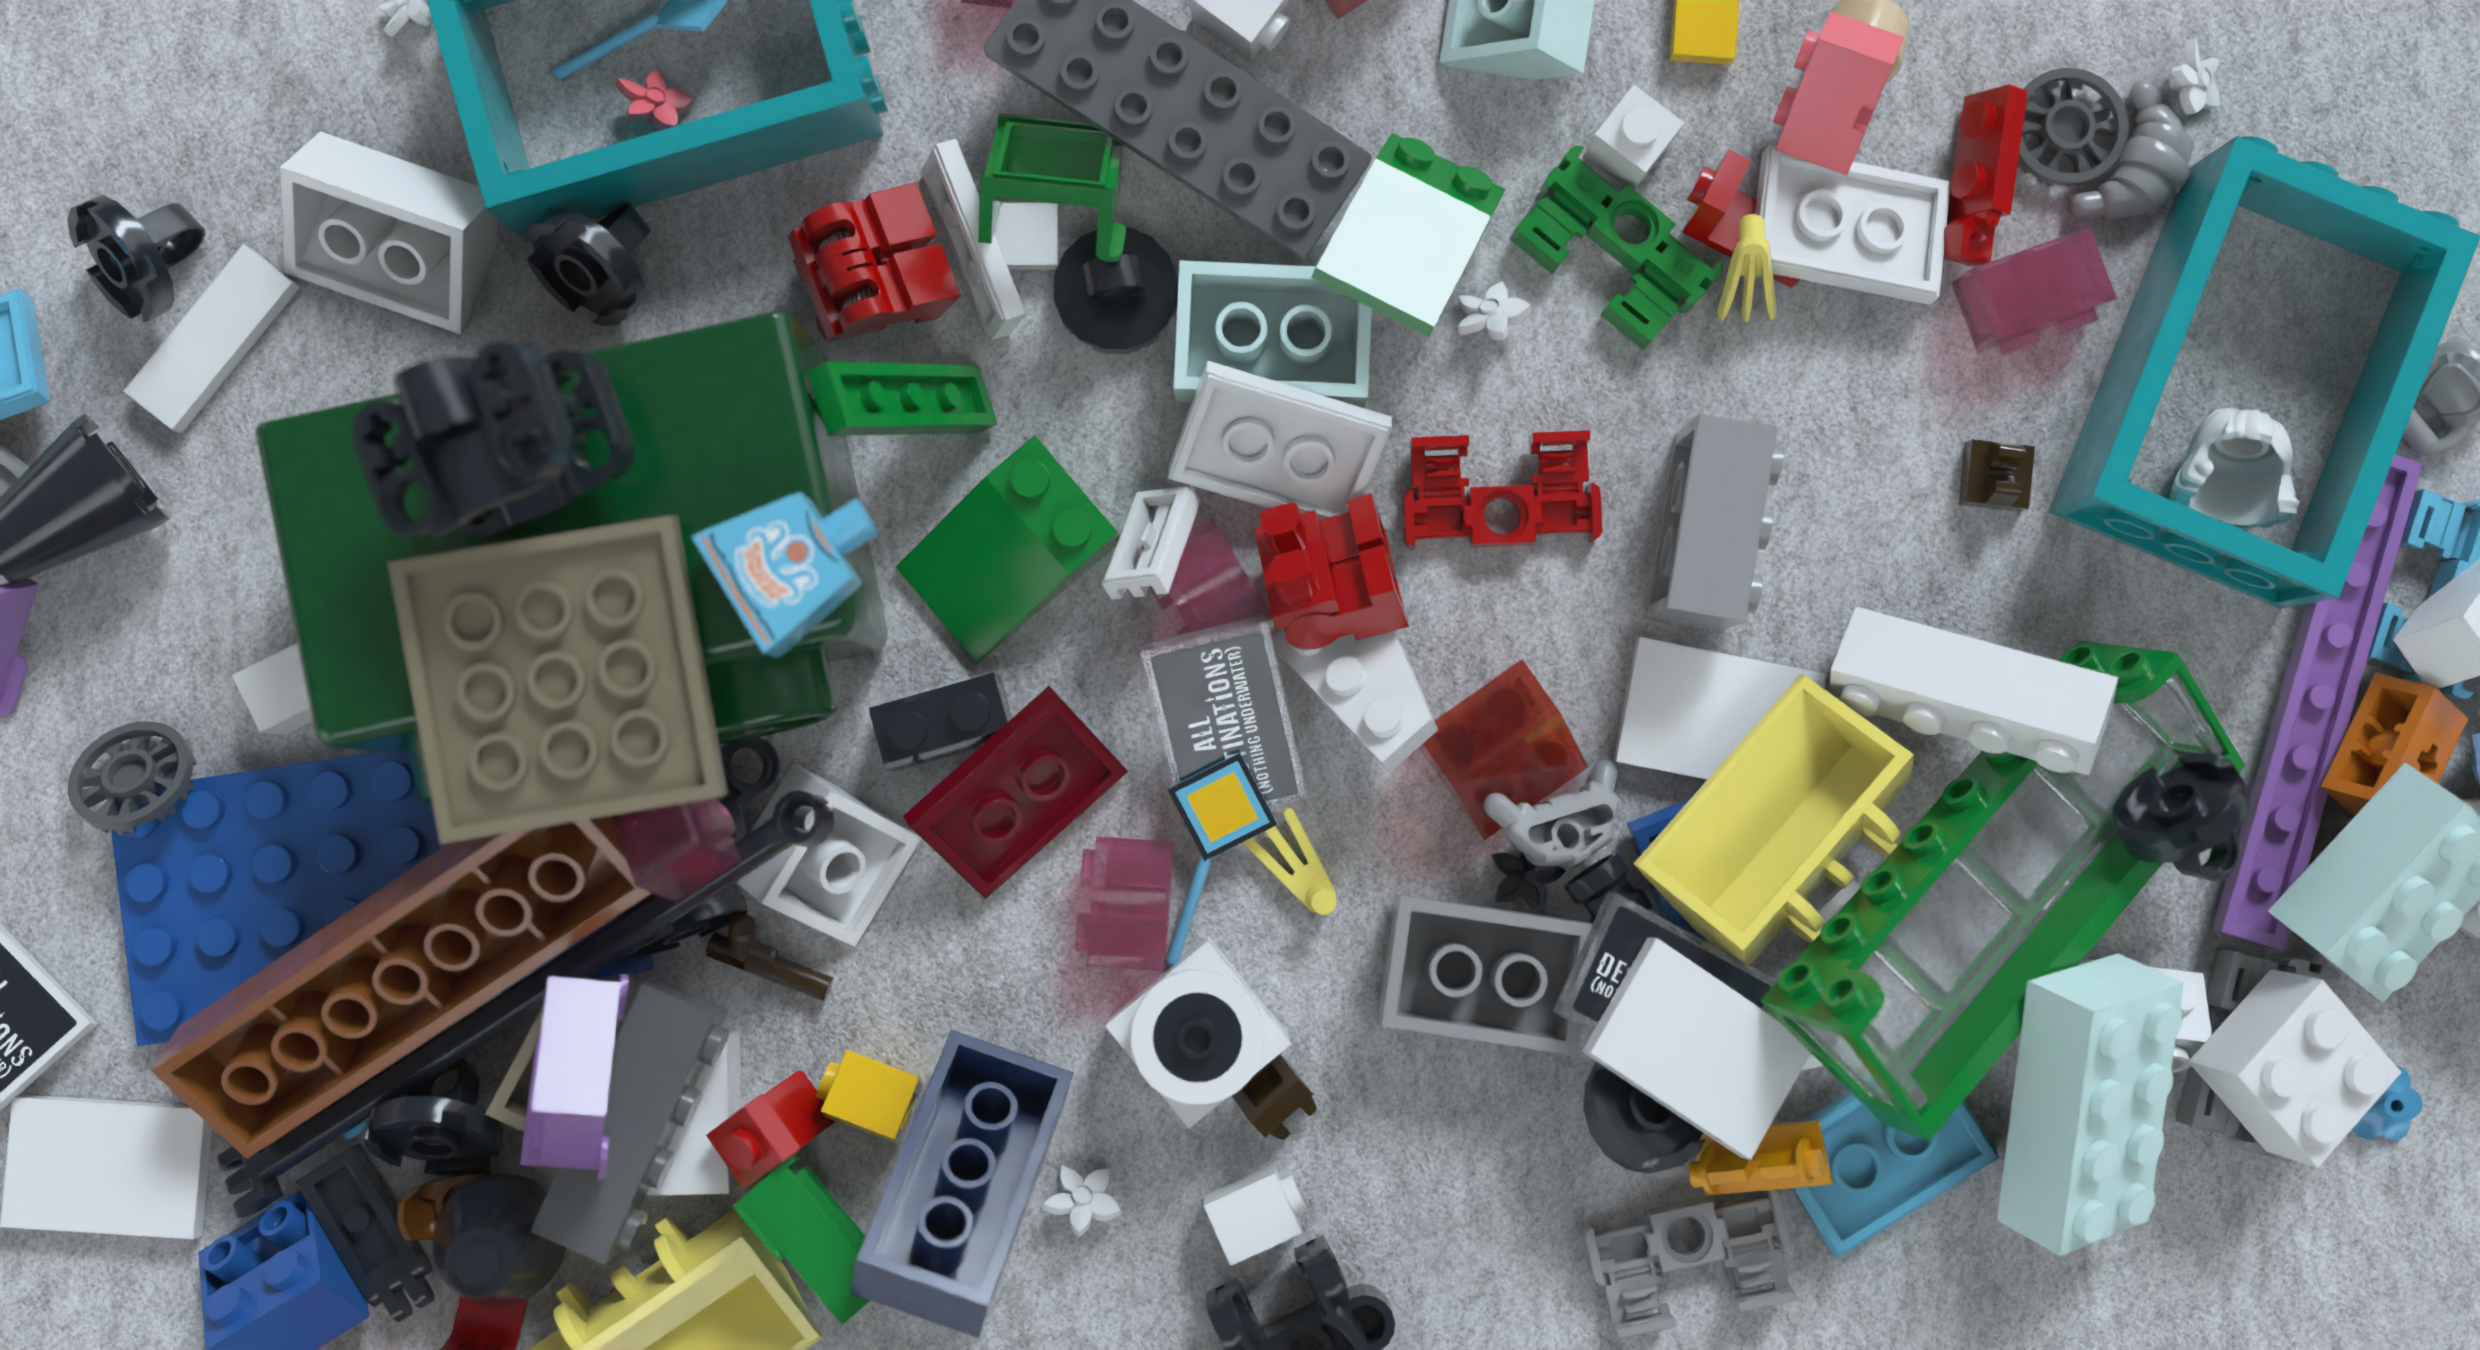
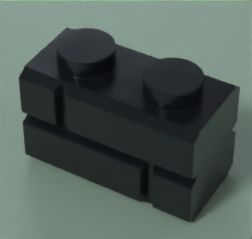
M994 672L869 708L885 769L895 772L979 748L1012 719L1001 677Z

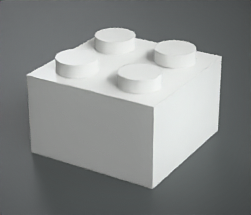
M2271 969L2188 1061L2266 1152L2316 1168L2324 1162L2401 1074L2399 1068L2323 979Z

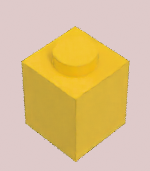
M846 1049L841 1064L830 1061L821 1079L816 1098L825 1101L821 1112L826 1118L898 1145L922 1083L920 1077Z

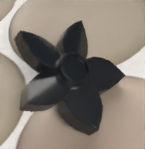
M1521 851L1519 852V858L1506 852L1490 854L1496 868L1507 876L1497 886L1495 902L1514 901L1522 895L1524 901L1529 906L1543 912L1547 901V893L1542 884L1556 881L1566 870L1559 866L1534 865L1527 860Z

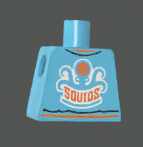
M797 493L708 528L692 538L764 654L777 658L788 651L859 588L862 582L846 555L880 533L858 498L822 518L813 502L802 493Z

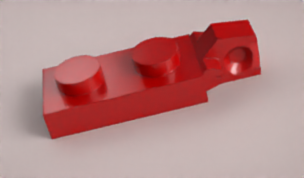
M2008 84L1964 96L1962 113L1959 119V135L1954 169L1950 181L1948 219L1944 236V258L1947 260H1952L1968 267L1987 265L1991 262L1995 227H1997L2001 217L2011 215L2028 96L2027 90Z

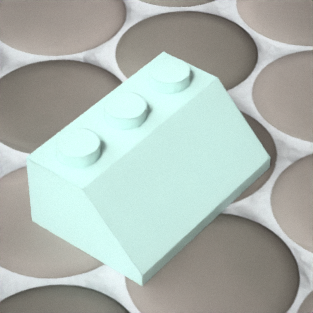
M1449 0L1439 63L1452 68L1528 80L1584 74L1595 0Z

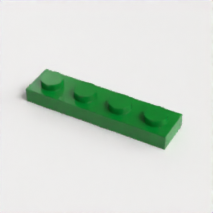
M827 361L807 371L814 393V407L824 424L827 436L980 433L998 425L979 365Z

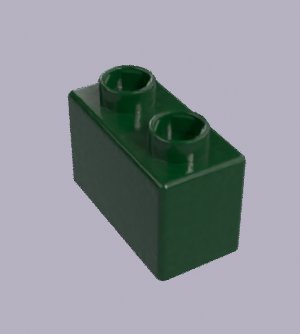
M781 311L770 312L585 352L593 354L600 359L609 373L633 438L635 452L632 465L627 473L618 480L607 482L586 492L577 501L536 520L511 527L504 533L492 537L467 534L458 527L436 537H431V534L425 536H405L394 533L385 526L376 508L356 453L352 429L355 417L366 404L377 400L401 401L398 393L270 420L259 424L255 429L314 731L318 739L328 746L337 748L409 753L418 798L422 802L432 804L388 562L671 515L678 516L718 744L776 734L833 718L838 711L839 705L830 663L873 654L880 651L888 639V630L869 541L846 555L862 582L859 588L788 651L776 658L761 651L692 538L701 531L797 493H802L809 498L822 518H825L856 498L860 501L847 437L827 436L824 424L814 407V393L807 374L808 370L830 361V359L789 313ZM570 371L572 380L563 385L566 395H574L573 386L581 381L579 371ZM584 409L586 416L595 415L594 409ZM576 416L574 417V420L586 416ZM392 422L393 430L385 435L387 446H392L391 437L399 432L397 422ZM595 430L589 434L585 441L584 455L588 464L595 470H598L609 458L610 447L605 434L600 430ZM406 460L408 467L396 468L395 471L413 468V461ZM416 482L410 486L406 493L405 507L409 517L418 523L425 517L428 511L429 499L424 487ZM493 507L476 515L474 518L483 524L490 518Z

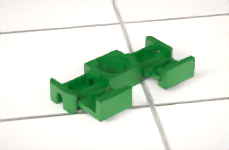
M1580 145L1573 146L1560 164L1554 167L1548 174L1539 190L1542 198L1519 223L1509 239L1548 272L1553 274L1569 254V251L1564 248L1574 235L1582 239L1586 234L1633 274L1629 280L1635 284L1625 297L1617 293L1600 315L1640 349L1644 350L1677 311L1686 313L1698 302L1722 273L1723 264L1719 261L1713 269L1710 268L1670 234L1676 223L1629 184L1619 192L1578 158L1584 147ZM1550 190H1552V191H1554L1555 193H1554L1553 196L1549 199V198L1546 196V194H1547ZM1623 215H1633L1639 218L1644 223L1647 231L1646 240L1639 244H1629L1621 240L1615 230V220ZM1591 222L1593 225L1588 231L1585 227ZM1641 266L1645 267L1641 274L1637 272ZM1680 297L1685 301L1681 307L1675 304Z

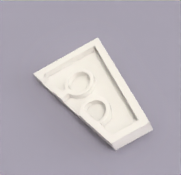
M1284 627L1281 628L1268 640V643L1389 773L1438 731L1413 669L1396 635V630L1358 641L1355 640L1353 634L1339 637L1331 644L1321 648L1301 649L1294 647L1287 641Z

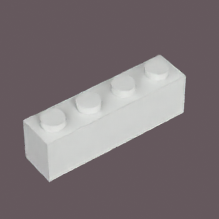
M1859 607L1854 609L1830 670V694L1861 716L1879 715L1903 722L1912 730L1922 734H1945L1969 741L1974 747L1988 753L1999 754L2008 752L2036 760L2039 765L2054 772L2068 773L2074 771L2088 776L2090 775L2112 711L2118 677Z

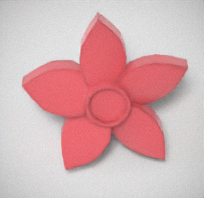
M659 69L648 74L644 87L633 81L618 78L616 87L623 96L633 101L628 107L626 121H644L647 124L654 125L658 130L676 126L678 116L685 113L692 106L694 98L681 90L666 89L665 80Z

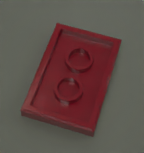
M1048 686L905 813L903 818L913 831L982 897L987 899L1128 771L1061 697Z

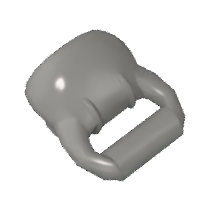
M2455 338L2437 347L2419 395L2426 397L2440 414L2439 419L2444 420L2449 424V427L2444 435L2438 438L2413 408L2402 437L2415 453L2433 455L2453 449L2468 437L2480 421V352L2466 340Z

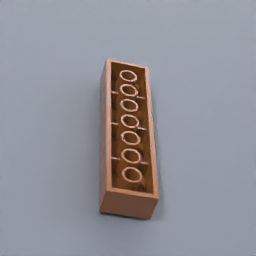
M633 812L450 842L178 1026L151 1072L239 1153L248 1159L654 892L668 850Z

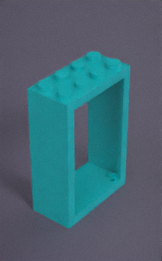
M427 0L485 208L522 238L531 225L548 209L566 208L584 214L593 220L607 216L626 203H630L633 207H638L884 135L878 114L888 112L889 110L877 74H874L867 54L871 52L870 44L861 16L857 15L853 0H809L832 79L823 81L822 84L530 168L485 9L516 0Z
M2236 136L2191 166L2185 186L2174 197L2048 513L2277 608L2284 609L2339 598L2479 243L2480 235L2459 227V221L2446 213L2419 211L2398 202L2399 197L2390 190L2377 186L2361 187L2338 177V172L2329 165L2315 161L2300 162L2278 153L2277 146L2268 140L2253 136ZM2237 205L2401 272L2291 550L2131 484L2132 479H2129Z

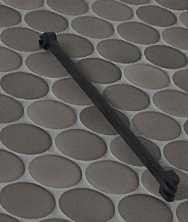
M802 790L788 792L775 805L772 818L764 822L763 825L327 1106L250 1158L246 1159L233 1146L219 1154L217 1161L221 1171L234 1170L243 1165V1168L225 1179L228 1193L238 1194L251 1188L250 1192L232 1204L236 1216L242 1218L253 1215L281 1198L283 1193L277 1177L369 1119L372 1108L386 1100L405 1096L543 1007L546 1001L548 977L585 980L791 846L813 847L825 841L834 826L833 811H830V808L827 806L829 802L822 796ZM814 810V821L807 832L805 819L808 813Z

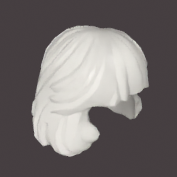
M2223 408L2213 411L2203 419L2191 438L2182 466L2171 488L2170 500L2235 527L2249 529L2255 527L2270 528L2275 523L2289 521L2290 516L2297 514L2300 501L2296 498L2290 475L2293 450L2287 431L2282 424L2270 418L2268 413L2260 412L2258 409L2239 410Z

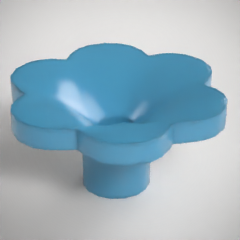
M2397 1066L2401 1074L2352 1128V1131L2357 1136L2365 1139H2374L2382 1136L2388 1140L2395 1141L2407 1135L2410 1119L2419 1115L2423 1104L2419 1093L2410 1088V1076L2404 1068Z

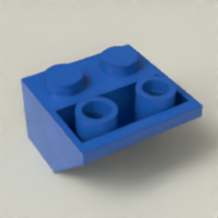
M300 1190L283 1201L275 1203L265 1212L229 1234L218 1238L211 1245L198 1252L205 1350H316L370 1317L368 1302L365 1300Z

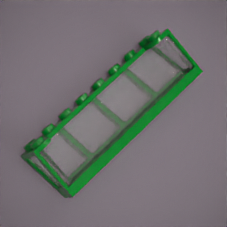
M2078 641L2074 647L2067 650L2062 655L2060 662L2118 677L2112 711L2090 775L2074 771L2068 773L2054 772L2042 767L2036 760L2008 752L1994 754L1981 751L1961 775L1946 786L1942 796L1922 819L1906 831L1899 845L1876 870L1864 879L1861 888L1836 916L1829 919L1823 925L1820 934L1794 963L1783 970L1776 984L1761 999L1765 1008L1882 1124L1929 1142L2021 1033L2027 982L2077 966L2163 863L2145 862L2130 855L2115 831L2117 829V822L2112 816V808L2126 786L2152 767L2156 768L2159 775L2172 769L2183 767L2178 757L2190 753H2214L2230 759L2239 773L2246 766L2177 652Z

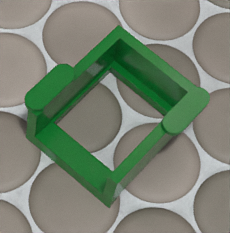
M998 113V125L986 171L980 176L978 191L980 197L978 243H992L1000 206L1004 198L1099 208L1096 255L1100 260L1106 262L1121 260L1126 227L1114 221L1121 185L1123 145L1087 122Z
M794 1154L733 1204V1207L779 1262L785 1258L789 1261L843 1326L871 1301L850 1293L856 1258L866 1236L808 1166L800 1171L795 1167V1164L802 1158L798 1154Z

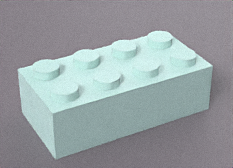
M2118 953L2027 982L1997 1215L1999 1222L2058 1256L2065 1255L2148 1222L2149 1215L2155 1204L2153 1187L2157 1160L2164 1145L2162 1127L2167 1096L2173 1085L2171 1067L2176 1035L2182 1025L2180 1007L2184 982Z

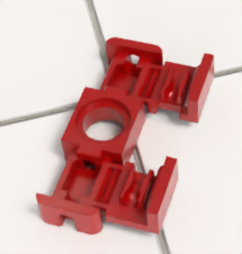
M1590 430L1533 432L1529 437L1530 455L1538 454L1539 475L1531 476V484H1536L1537 495L1535 496L1534 485L1470 487L1467 491L1468 498H1465V487H1469V478H1461L1460 457L1468 456L1469 435L1412 437L1410 440L1412 489H1418L1419 500H1414L1413 490L1408 491L1402 500V515H1404L1405 522L1403 530L1405 546L1410 550H1414L1416 540L1469 538L1470 548L1526 546L1536 543V535L1588 533L1589 543L1595 541L1601 536L1603 530L1601 491L1597 484L1590 483L1586 487V493H1583V482L1589 481L1587 443L1591 440ZM1572 445V450L1540 451V446ZM1457 450V455L1425 456V451ZM1497 499L1508 500L1517 508L1519 523L1511 533H1495L1486 525L1484 511L1487 504ZM1589 509H1591V518H1589Z

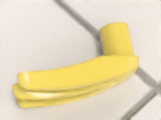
M1749 214L1743 216L1738 223L1739 241L1735 246L1730 261L1724 289L1716 311L1720 321H1724L1729 312L1740 276L1744 277L1741 317L1744 322L1748 323L1752 315L1757 276L1762 278L1767 317L1770 321H1773L1776 316L1777 308L1770 244L1765 239V222L1760 215Z
M1286 808L1284 816L1307 860V864H1302L1275 826L1265 832L1293 869L1294 873L1292 875L1253 838L1244 841V844L1309 910L1320 915H1328L1334 911L1337 905L1335 890L1293 809Z

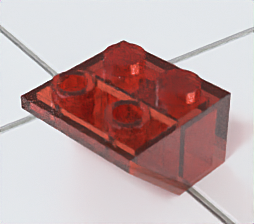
M1523 659L1506 668L1435 718L1434 721L1438 731L1418 747L1483 840L1488 839L1502 829L1484 810L1483 804L1489 794L1501 793L1515 805L1528 803L1534 806L1588 768L1563 716Z

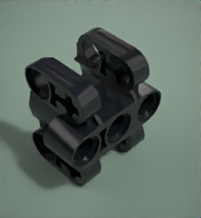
M504 341L486 344L477 352L475 357H438L421 361L402 369L393 377L401 401L377 400L369 402L359 410L354 419L352 429L354 447L378 513L385 526L394 533L405 536H425L431 534V537H436L456 527L467 534L492 537L502 534L511 527L556 512L577 501L586 492L607 482L618 480L629 470L633 463L635 452L633 438L611 378L600 359L593 354L564 349L552 351L543 357L532 346ZM570 371H579L581 381L573 386L574 395H566L563 385L572 380ZM584 409H594L595 415L586 416ZM576 416H586L574 420V417ZM392 422H397L399 432L391 437L392 446H387L385 435L393 430ZM595 430H600L605 434L610 447L609 458L598 470H595L588 464L584 455L585 441L589 434ZM406 460L413 461V468L395 471L396 468L408 467ZM416 482L424 487L429 499L428 511L425 517L418 523L409 517L405 507L406 493L410 486ZM493 507L490 518L483 524L474 518L476 515Z
M1323 1234L1294 1248L1295 1261L1302 1270L1316 1299L1315 1301L1262 1327L1248 1296L1237 1278L1207 1292V1312L1224 1350H1288L1292 1341L1302 1335H1314L1319 1338L1324 1344V1350H1382L1389 1344L1394 1335L1395 1320L1387 1297L1373 1285L1358 1284L1348 1287L1343 1272ZM1363 1305L1373 1306L1382 1313V1319L1377 1328L1372 1332L1365 1333L1362 1325L1351 1311Z

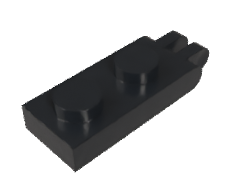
M360 1143L349 1147L295 1181L365 1300L371 1306L376 1307L383 1303L390 1316L396 1322H401L413 1313L412 1306L403 1289L407 1291L411 1300L418 1308H424L435 1300L434 1292L425 1278L433 1270L431 1261L419 1241L408 1242L402 1237L397 1224L398 1206Z

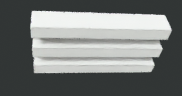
M1180 486L1136 493L1102 583L1111 600L1123 599L1124 593L1128 588L1133 597L1146 596L1149 586H1152L1157 595L1169 593L1201 502L1193 486ZM1159 505L1154 521L1151 524V520L1154 515L1156 506ZM1144 545L1137 567L1134 569L1141 547Z

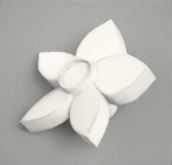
M391 0L378 6L388 17H392L383 30L391 38L404 27L410 18L418 25L423 24L427 26L432 22L427 0Z
M2196 38L2186 40L2185 42L2186 64L2175 66L2171 71L2174 78L2170 80V88L2172 91L2180 90L2179 100L2186 115L2197 113L2201 109L2220 107L2219 90L2213 81V75L2220 61L2214 57L2200 60Z
M1503 281L1491 286L1483 300L1472 296L1458 295L1461 309L1469 315L1460 322L1458 326L1459 335L1475 333L1487 327V334L1491 339L1505 341L1509 331L1508 325L1512 326L1526 319L1532 313L1531 304L1519 298H1508V292Z
M1062 1165L1060 1184L1064 1193L1053 1195L1042 1204V1210L1055 1215L1070 1213V1228L1078 1238L1087 1231L1092 1217L1098 1221H1108L1119 1217L1121 1210L1113 1197L1106 1194L1109 1189L1110 1168L1095 1170L1083 1181L1076 1171Z

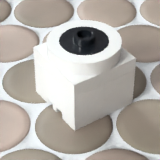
M1209 936L1114 1013L1105 1025L1135 1062L1144 1079L1161 1094L1188 1129L1223 1100L1238 1092L1247 1084L1252 1076L1291 1045L1287 1031Z

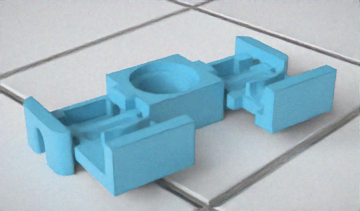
M2425 489L2415 491L2399 548L2412 547L2414 549H2423L2424 544H2426L2429 548L2439 549L2436 557L2443 560L2450 557L2456 559L2440 561L2429 597L2480 558V500L2459 503ZM2383 603L2367 660H2375L2406 673H2412L2413 668L2393 641V638L2408 618L2401 616L2403 608L2390 603ZM2404 674V680L2422 683L2417 674ZM2464 681L2439 688L2448 699H2467L2474 693L2463 689Z

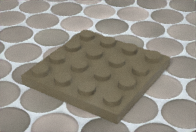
M671 515L388 562L440 844L722 797L727 794L678 516Z

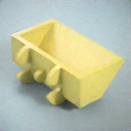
M1800 674L1633 865L1694 930L1746 970L1784 925L1810 943L1815 940L1820 934V928L1823 926L1824 920L1806 900L1826 877L1844 889L1853 881L1854 876L1839 862L1858 840L1872 851L1884 857H1888L1898 846L1895 841L1900 837V832L1883 811L1911 780L1914 754L1806 675Z
M733 1209L691 1239L682 1226L670 1216H666L655 1223V1227L661 1235L654 1240L660 1260L635 1277L623 1265L610 1273L611 1280L617 1289L594 1305L576 1285L567 1283L561 1287L555 1294L562 1304L553 1309L554 1318L559 1329L528 1350H806L823 1337L783 1262H779L771 1254L737 1211Z

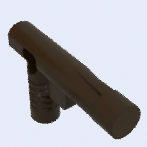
M740 913L731 918L728 937L714 932L706 948L707 957L822 1001L827 999L831 991L834 977L779 957L778 951L775 948L754 941L755 920L748 914Z

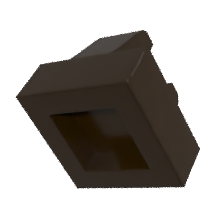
M1976 439L1966 442L1964 445L1959 505L2016 512L2029 509L2035 446Z
M1281 1053L1252 1076L1244 1087L1232 1095L1249 1122L1265 1138L1270 1134L1280 1140L1286 1139L1291 1133L1283 1122L1299 1107L1308 1116L1313 1115L1317 1110L1312 1098L1314 1094Z

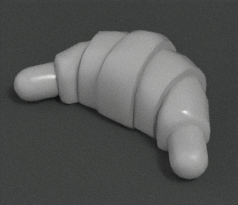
M2146 80L2139 81L2132 86L2130 99L2138 113L2133 118L2135 129L2130 140L2126 143L2121 156L2113 165L2112 169L2114 171L2108 180L2098 186L2095 191L2078 193L2072 197L2069 208L2076 217L2102 216L2104 220L2125 219L2141 215L2152 217L2166 205L2173 195L2180 193L2185 186L2190 172L2188 164L2192 155L2193 141L2184 132L2182 123L2170 106L2163 104L2155 86L2151 82Z
M1600 760L1592 769L1590 782L1584 784L1577 793L1551 797L1535 806H1531L1528 803L1515 805L1505 795L1492 793L1484 801V810L1488 816L1502 827V832L1518 850L1524 853L1527 860L1532 864L1573 868L1588 861L1592 854L1612 841L1611 832L1619 803L1618 795L1614 793L1617 768L1610 760Z

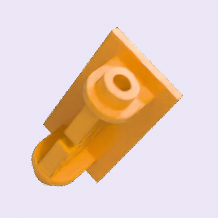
M1820 1120L1770 1125L1751 1160L1740 1158L1703 1133L1701 1139H1706L1701 1151L1696 1154L1697 1161L1689 1163L1690 1182L1694 1188L1703 1187L1705 1196L1833 1184Z

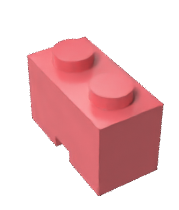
M1830 11L1820 34L1808 30L1794 64V68L1805 71L1799 89L1786 87L1773 119V123L1784 126L1775 150L1847 176L1904 37Z

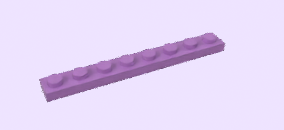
M2398 455L2394 456L2339 598L2305 604L2252 787L2250 809L2243 819L2239 832L2240 854L2233 872L2226 877L2211 931L2272 950H2284L2289 928L2270 914L2268 910L2308 867L2328 793L2321 785L2347 731L2423 463Z

